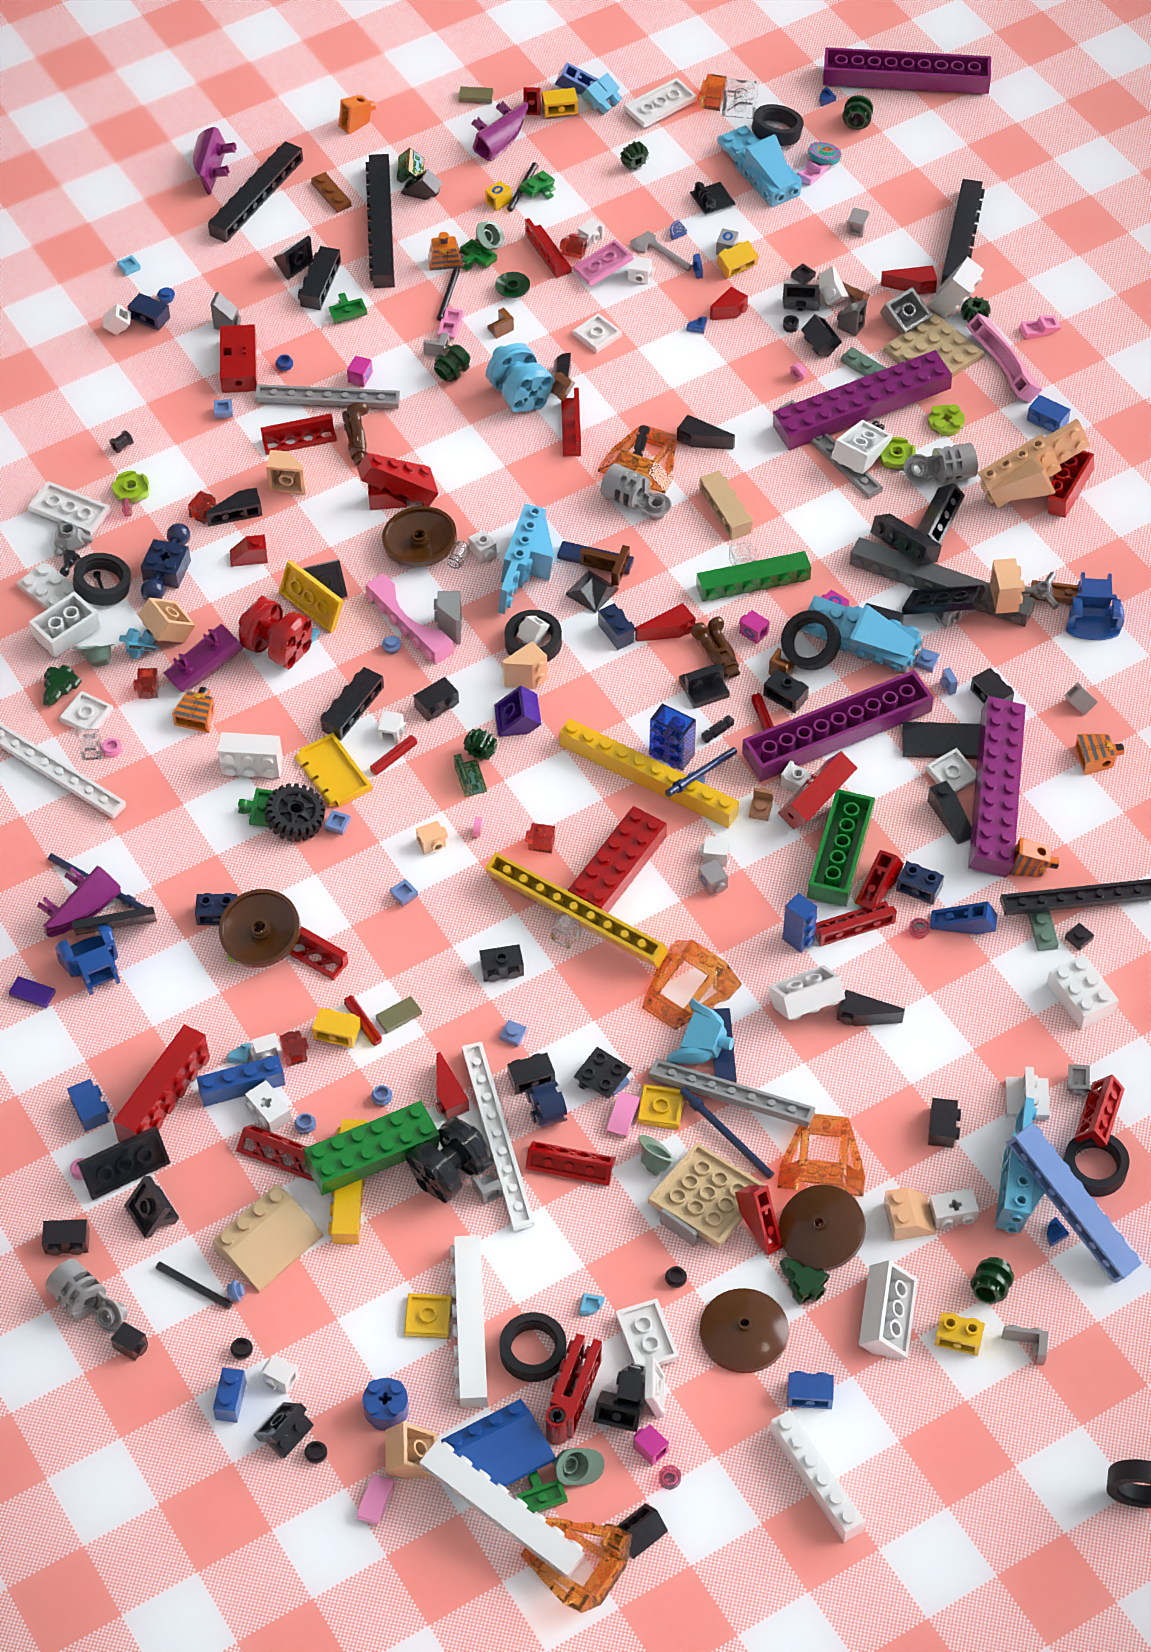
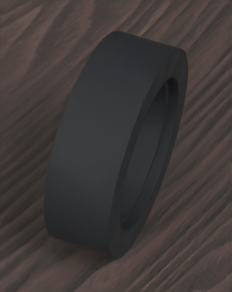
M766 104L756 109L751 129L760 140L775 134L780 146H789L800 140L804 120L798 112L789 107L778 104ZM765 121H778L786 124L791 129L774 128L766 124Z
M101 552L91 553L82 557L76 563L73 574V588L84 601L98 606L113 605L122 601L127 596L130 588L131 571L128 565L115 555ZM92 570H107L117 575L120 582L115 587L100 589L89 585L85 581L84 576Z
M525 610L511 617L505 626L504 632L505 648L509 655L523 647L515 639L516 634L519 632V625L525 620L526 616H536L550 625L547 631L552 636L551 640L545 646L540 647V649L547 655V662L557 656L562 646V628L559 621L553 615L542 610Z
M807 610L794 615L786 623L781 634V647L784 655L793 664L804 670H818L826 667L835 659L841 646V635L837 625L819 611ZM812 623L823 625L827 632V643L824 649L813 657L799 656L795 650V638L799 630Z
M1111 1134L1107 1145L1101 1148L1092 1138L1078 1143L1073 1138L1068 1143L1063 1161L1069 1165L1073 1175L1082 1182L1084 1189L1093 1197L1107 1196L1120 1189L1125 1182L1130 1165V1158L1126 1147L1118 1138ZM1099 1148L1108 1152L1114 1158L1117 1170L1108 1178L1092 1179L1080 1172L1076 1165L1075 1157L1084 1149Z
M538 1312L520 1314L506 1324L500 1336L499 1346L502 1364L512 1376L526 1382L547 1380L559 1371L562 1360L566 1359L567 1343L565 1332L554 1318ZM540 1330L552 1338L555 1350L552 1356L543 1363L536 1365L525 1364L519 1361L511 1350L514 1339L524 1331Z
M1127 1459L1110 1465L1106 1488L1108 1495L1128 1506L1151 1508V1461ZM1135 1483H1146L1150 1485H1140Z

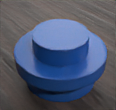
M165 287L158 291L157 296L161 302L168 304L174 300L175 292L172 288Z
M286 354L280 355L276 360V368L280 371H288L294 365L292 358Z

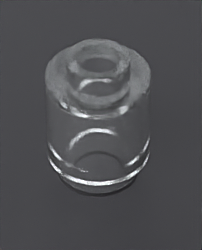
M456 541L446 557L447 564L451 568L458 569L464 565L470 552V547L466 542Z

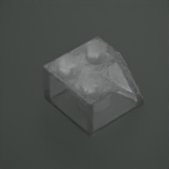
M726 78L722 116L753 119L759 97V81Z

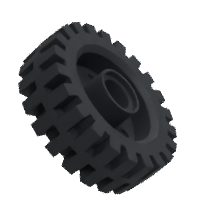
M289 783L285 787L283 785L279 786L278 790L275 789L270 794L265 808V821L268 823L269 829H273L275 835L280 833L279 838L281 839L287 836V841H292V838H295V842H300L301 838L305 841L308 840V837L312 838L315 833L319 832L324 821L325 805H323V799H319L320 795L317 792L313 794L314 789L310 787L309 790H306V785H302V788H300L299 783H294L292 787L291 783Z

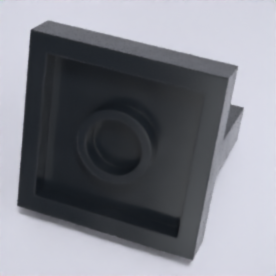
M339 559L302 568L340 598L348 596Z
M722 664L707 666L679 676V682L694 709L730 697V692L724 683V668Z
M144 1176L124 1205L144 1238L152 1237L159 1225L176 1224L180 1218L160 1186L156 1185L151 1176Z
M283 1402L254 1433V1437L260 1442H267L280 1458L285 1459L314 1424L304 1414L307 1409L302 1403Z

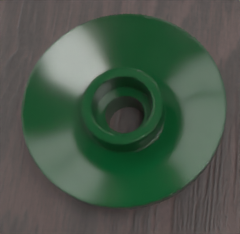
M506 272L497 278L495 288L504 297L518 298L529 291L530 280L520 272Z

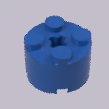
M380 1378L368 1383L362 1398L364 1415L367 1421L374 1428L385 1431L403 1421L405 1422L409 1414V1402L403 1383L392 1378Z

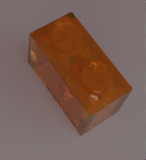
M707 73L706 80L702 81V91H699L698 94L700 108L720 111L727 88V76Z

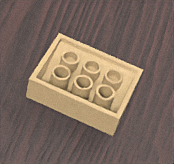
M276 1184L213 1239L215 1252L260 1293L324 1235L297 1202Z

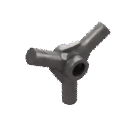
M1050 572L1045 581H1041L1033 585V587L1026 586L1022 594H1033L1038 599L1046 600L1053 609H1057L1059 603L1052 596L1051 585L1056 578V574Z

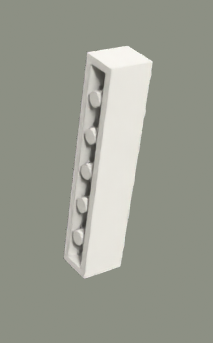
M788 1410L772 1419L770 1433L843 1543L863 1533L865 1520L792 1411Z

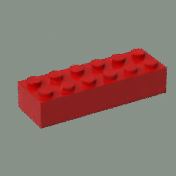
M632 806L568 888V891L609 913L667 837V823Z
M185 1024L182 1026L114 1118L113 1124L118 1142H122L154 1126L158 1130L161 1128L164 1118L167 1114L172 1113L175 1103L185 1095L189 1084L196 1080L202 1066H206L209 1062L210 1055L205 1034Z

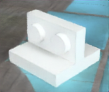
M1025 1067L1023 1077H1006V1118H1016L1025 1098L1029 1097L1035 1099L1034 1107L1037 1108L1035 1119H1049L1048 1078H1038V1075H1034V1067Z

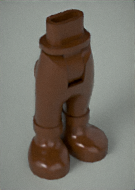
M363 402L348 405L347 411L342 413V419L345 423L344 429L349 441L348 450L355 466L359 465L367 453L365 450L367 448L366 436L361 416L368 414L369 407Z
M720 616L712 618L707 627L703 622L696 623L692 626L690 632L695 639L701 641V645L714 665L722 664L724 675L727 679L740 675L739 664L734 650L725 639L723 633H721L725 625L723 618Z

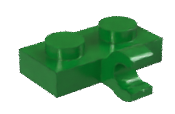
M542 170L522 182L519 189L531 198L542 193L547 199H551L554 197V194L551 192L556 190L553 186L555 179Z
M473 239L460 247V253L465 255L462 259L465 265L462 268L466 271H469L475 262L486 269L497 261V254Z
M345 292L338 294L339 304L328 307L334 324L368 315L363 299L359 298L348 301Z
M256 788L253 801L239 799L238 813L247 814L250 812L249 825L268 827V823L265 821V808L268 798L274 790Z
M537 1470L529 1474L528 1477L532 1489L517 1494V1497L528 1505L526 1509L533 1514L535 1511L540 1513L568 1503L562 1483L557 1479L542 1485Z

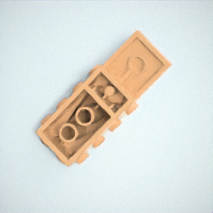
M1076 418L1047 437H1044L1041 433L977 472L982 481L979 484L983 491L987 492L985 496L989 503H994L997 508H1000L1012 500L1053 495L1056 493L1049 477L1062 470L1060 464L1091 446L1080 421Z

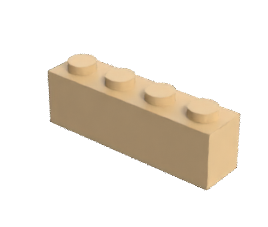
M720 470L701 476L699 490L730 539L734 540L751 534L752 525L754 524L753 518L745 511L743 502L738 500L736 491L729 486L727 477L723 476Z

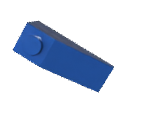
M566 62L559 71L555 85L562 89L575 88L576 94L582 95L598 78Z
M988 901L932 910L930 928L932 930L968 934L996 932L998 914Z

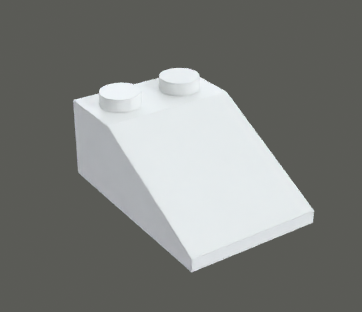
M861 420L836 440L831 458L839 464L851 468L854 472L863 474L874 464L892 440L893 435Z

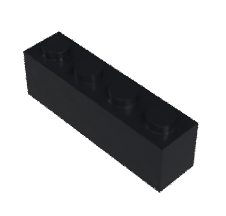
M320 246L318 252H315L313 263L308 268V275L303 279V287L298 291L301 307L321 311L341 264L340 249Z
M955 482L937 489L917 528L918 531L941 544L965 497V494Z
M890 513L874 516L871 534L921 565L938 562L942 548L941 544Z
M366 667L357 672L351 683L344 687L342 694L334 699L328 711L322 714L320 718L322 731L327 734L334 733L337 739L342 740L384 689L383 676Z

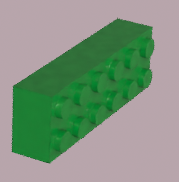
M840 789L835 792L808 884L807 898L847 907L873 816L875 797Z
M419 1101L304 1148V1163L323 1196L406 1161L405 1155L423 1142H428L438 1148L440 1133L422 1101Z

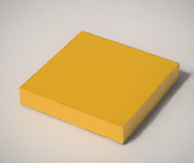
M643 1084L637 1124L679 1130L684 1097L679 1093L681 1089Z
M408 1293L404 1337L449 1339L452 1295Z

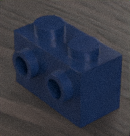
M138 293L127 306L131 312L132 320L158 331L171 318L169 305L141 293Z
M613 603L598 610V626L617 650L634 643L635 626L626 619L621 608L619 609Z
M907 861L897 879L896 891L934 905L943 887L944 875Z
M232 893L197 894L195 907L197 925H219L224 910L238 895Z

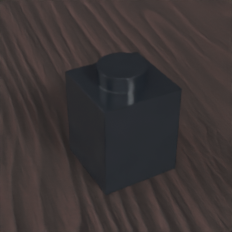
M126 1322L121 1324L111 1338L113 1349L136 1361L139 1355L142 1356L148 1348L146 1334Z

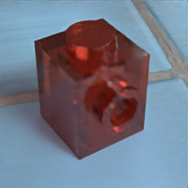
M569 233V235L561 239V255L582 259L586 253L588 239L579 237L580 235L576 233Z
M199 491L188 504L189 517L205 524L207 522L206 511L217 505L216 498L209 493Z
M138 668L137 679H134L133 685L134 691L138 692L139 699L158 698L159 675L157 668Z
M531 823V828L526 830L525 842H528V850L552 854L555 842V826Z
M300 1030L289 1031L279 1035L287 1067L307 1062L306 1050L309 1047L306 1037L302 1038Z

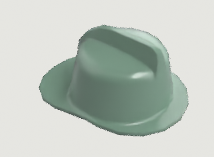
M494 221L480 222L476 227L475 241L487 249L498 248L504 242V233L498 223Z
M115 644L72 647V649L82 650L88 663L94 667H100L109 664L111 646Z
M639 1135L638 1140L643 1147L641 1162L650 1173L657 1176L660 1172H664L671 1162H676V1159L672 1157L667 1148L658 1140L647 1135Z
M590 1448L562 1450L557 1455L556 1460L552 1462L558 1480L565 1485L592 1484L600 1478L605 1467L601 1453Z

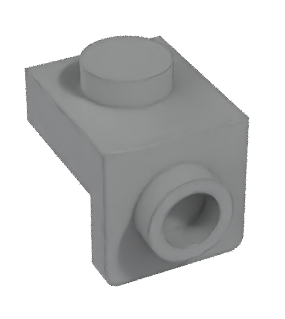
M1068 1064V1090H1073V1094L1084 1095L1086 1091L1091 1090L1090 1065Z

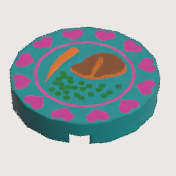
M814 142L810 144L807 152L813 161L823 165L838 163L842 155L838 147L827 142Z

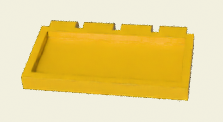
M334 733L300 748L299 753L294 756L316 789L323 795L322 797L329 807L337 805L339 808L373 790L371 783Z

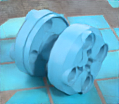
M513 343L495 348L485 374L492 386L502 392L505 402L514 412H526L544 407L554 383V377L545 367L537 363L534 353L525 343Z

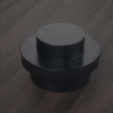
M674 1266L667 1270L665 1281L670 1287L680 1288L685 1285L687 1274L681 1267Z
M243 1337L235 1339L230 1347L231 1354L240 1360L248 1358L253 1352L251 1341Z
M320 1441L310 1442L304 1451L306 1459L314 1464L323 1462L327 1457V1447Z

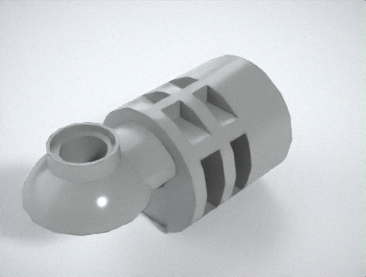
M972 443L957 444L952 447L945 446L942 449L934 448L932 456L928 457L922 454H914L904 464L906 477L915 484L925 483L930 478H936L937 482L940 483L945 480L953 481L955 478L976 477L978 472L977 453ZM915 465L920 468V474L914 471Z
M612 464L601 482V495L633 510L640 508L654 520L662 519L672 507V502L668 496L649 491L650 479L620 464Z
M68 1259L54 1269L46 1281V1290L77 1320L93 1314L100 1327L105 1332L113 1334L127 1317V1310L124 1304L109 1299L106 1296L105 1287L76 1259Z

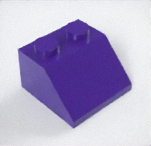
M521 685L494 704L497 731L500 737L529 734L542 725L537 693Z

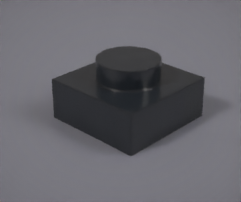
M803 263L791 272V278L801 284H807L816 276V271Z
M1079 922L1066 933L1065 939L1080 951L1094 939L1095 935Z

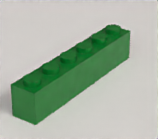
M801 551L699 572L696 574V586L702 602L713 601L719 598L732 597L743 593H751L753 591L811 580L812 567L806 552Z

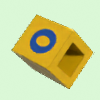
M501 180L485 189V203L495 211L509 204L512 199V189Z

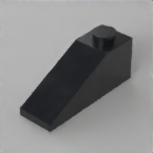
M687 415L677 427V441L690 447L735 448V434L691 415Z
M257 487L238 491L206 511L208 527L263 516Z
M947 780L929 787L927 802L957 845L970 840L971 825L957 794Z
M846 989L844 993L845 999L840 1002L836 1019L843 1024L853 1026L896 1024L903 1022L905 1009Z

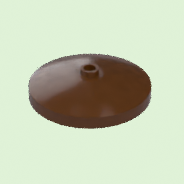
M430 506L407 508L395 514L386 523L382 533L383 547L386 554L398 564L407 567L430 566L442 561L453 551L457 542L456 526L453 519L446 512Z
M255 889L239 895L226 907L219 922V938L226 953L235 962L251 968L268 967L286 958L295 948L301 933L300 916L292 901L282 893L271 889Z
M815 1185L801 1190L787 1202L781 1213L778 1228L781 1244L792 1260H796L802 1266H811L816 1270L828 1271L845 1265L858 1253L865 1239L866 1220L859 1203L850 1193L833 1185Z
M738 1288L723 1292L706 1306L701 1316L700 1340L707 1355L726 1370L737 1373H753L766 1369L780 1358L787 1345L789 1334L787 1317L781 1306L772 1297L761 1291Z

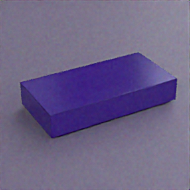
M20 976L16 978L9 990V996L46 1009L56 993L55 988Z

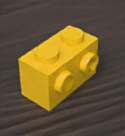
M575 88L542 91V106L545 118L578 114V99Z
M749 240L745 242H738L730 249H723L719 253L716 263L728 279L755 266L759 255Z
M319 1008L312 1027L313 1039L353 1049L361 1029L360 1017L351 1013H340L330 1008Z
M941 1312L934 1346L978 1356L985 1323L980 1322L976 1318H964L955 1313Z

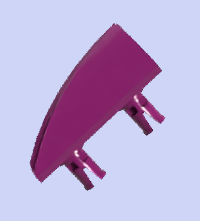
M504 101L501 104L498 103L496 109L504 116L488 126L480 117H477V120L474 119L471 125L479 131L476 133L472 147L474 152L488 161H492L513 143L522 128L528 102L522 103L513 110Z
M216 127L207 128L197 136L193 152L194 169L200 175L208 195L212 193L217 177H228L230 173L227 165L221 166L225 153H236L235 150H237L235 142L225 143L220 130Z
M222 623L215 629H208L209 634L206 635L204 633V638L184 655L178 654V660L174 657V664L163 672L180 692L198 685L243 650L240 642Z
M98 865L86 878L71 867V874L66 872L64 877L77 886L75 891L59 908L49 901L47 897L43 898V902L46 905L41 902L37 905L38 908L50 916L49 920L43 925L44 934L47 937L63 934L73 929V921L95 916L121 892V886Z

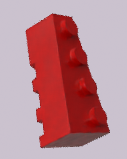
M1083 450L1060 464L1062 470L1053 475L1051 483L1056 493L1048 496L1049 514L1063 518L1067 517L1094 470V453Z
M368 452L357 466L362 482L379 489L385 487L396 496L402 494L407 496V499L411 502H421L422 506H430L439 494L429 466Z

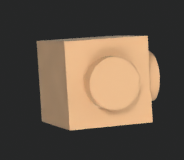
M438 820L415 828L416 840L424 855L446 847L448 834L445 827L440 826Z

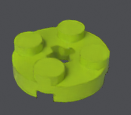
M957 404L933 406L929 414L928 425L932 431L935 429L942 436L958 434L965 424V415Z
M893 437L880 454L879 459L885 468L904 469L906 460L911 455L916 454V449L913 444L908 443L907 439Z
M130 470L122 472L116 477V481L112 483L114 496L122 504L128 505L148 498L150 485L145 474H137L136 471Z

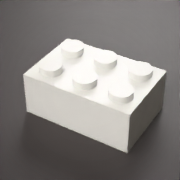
M967 257L943 282L928 306L944 319L949 314L953 315L958 308L957 305L961 306L967 299L966 296L970 297L975 291L974 285L977 286L982 280L981 274L984 269Z
M75 591L29 621L32 636L55 658L101 627L98 613Z
M221 732L218 757L222 775L280 778L283 763L280 736Z
M1085 954L1049 970L1046 984L1080 1030L1116 1013L1119 999Z
M825 965L768 985L773 1008L789 1020L799 1019L803 1014L817 1012L822 1007L836 1005L839 1001L845 999L840 976Z

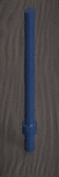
M735 747L730 748L684 779L675 781L670 788L665 790V795L671 797L675 793H681L689 784L737 754V749Z
M53 853L48 856L49 861L68 872L73 867L85 878L89 875L87 872ZM120 892L115 897L128 908L140 909L147 907L136 901V898L130 894L125 895Z
M686 1087L680 1090L679 1093L690 1103L689 1106L707 1119L768 1179L774 1176L775 1173L709 1111L699 1097H695Z

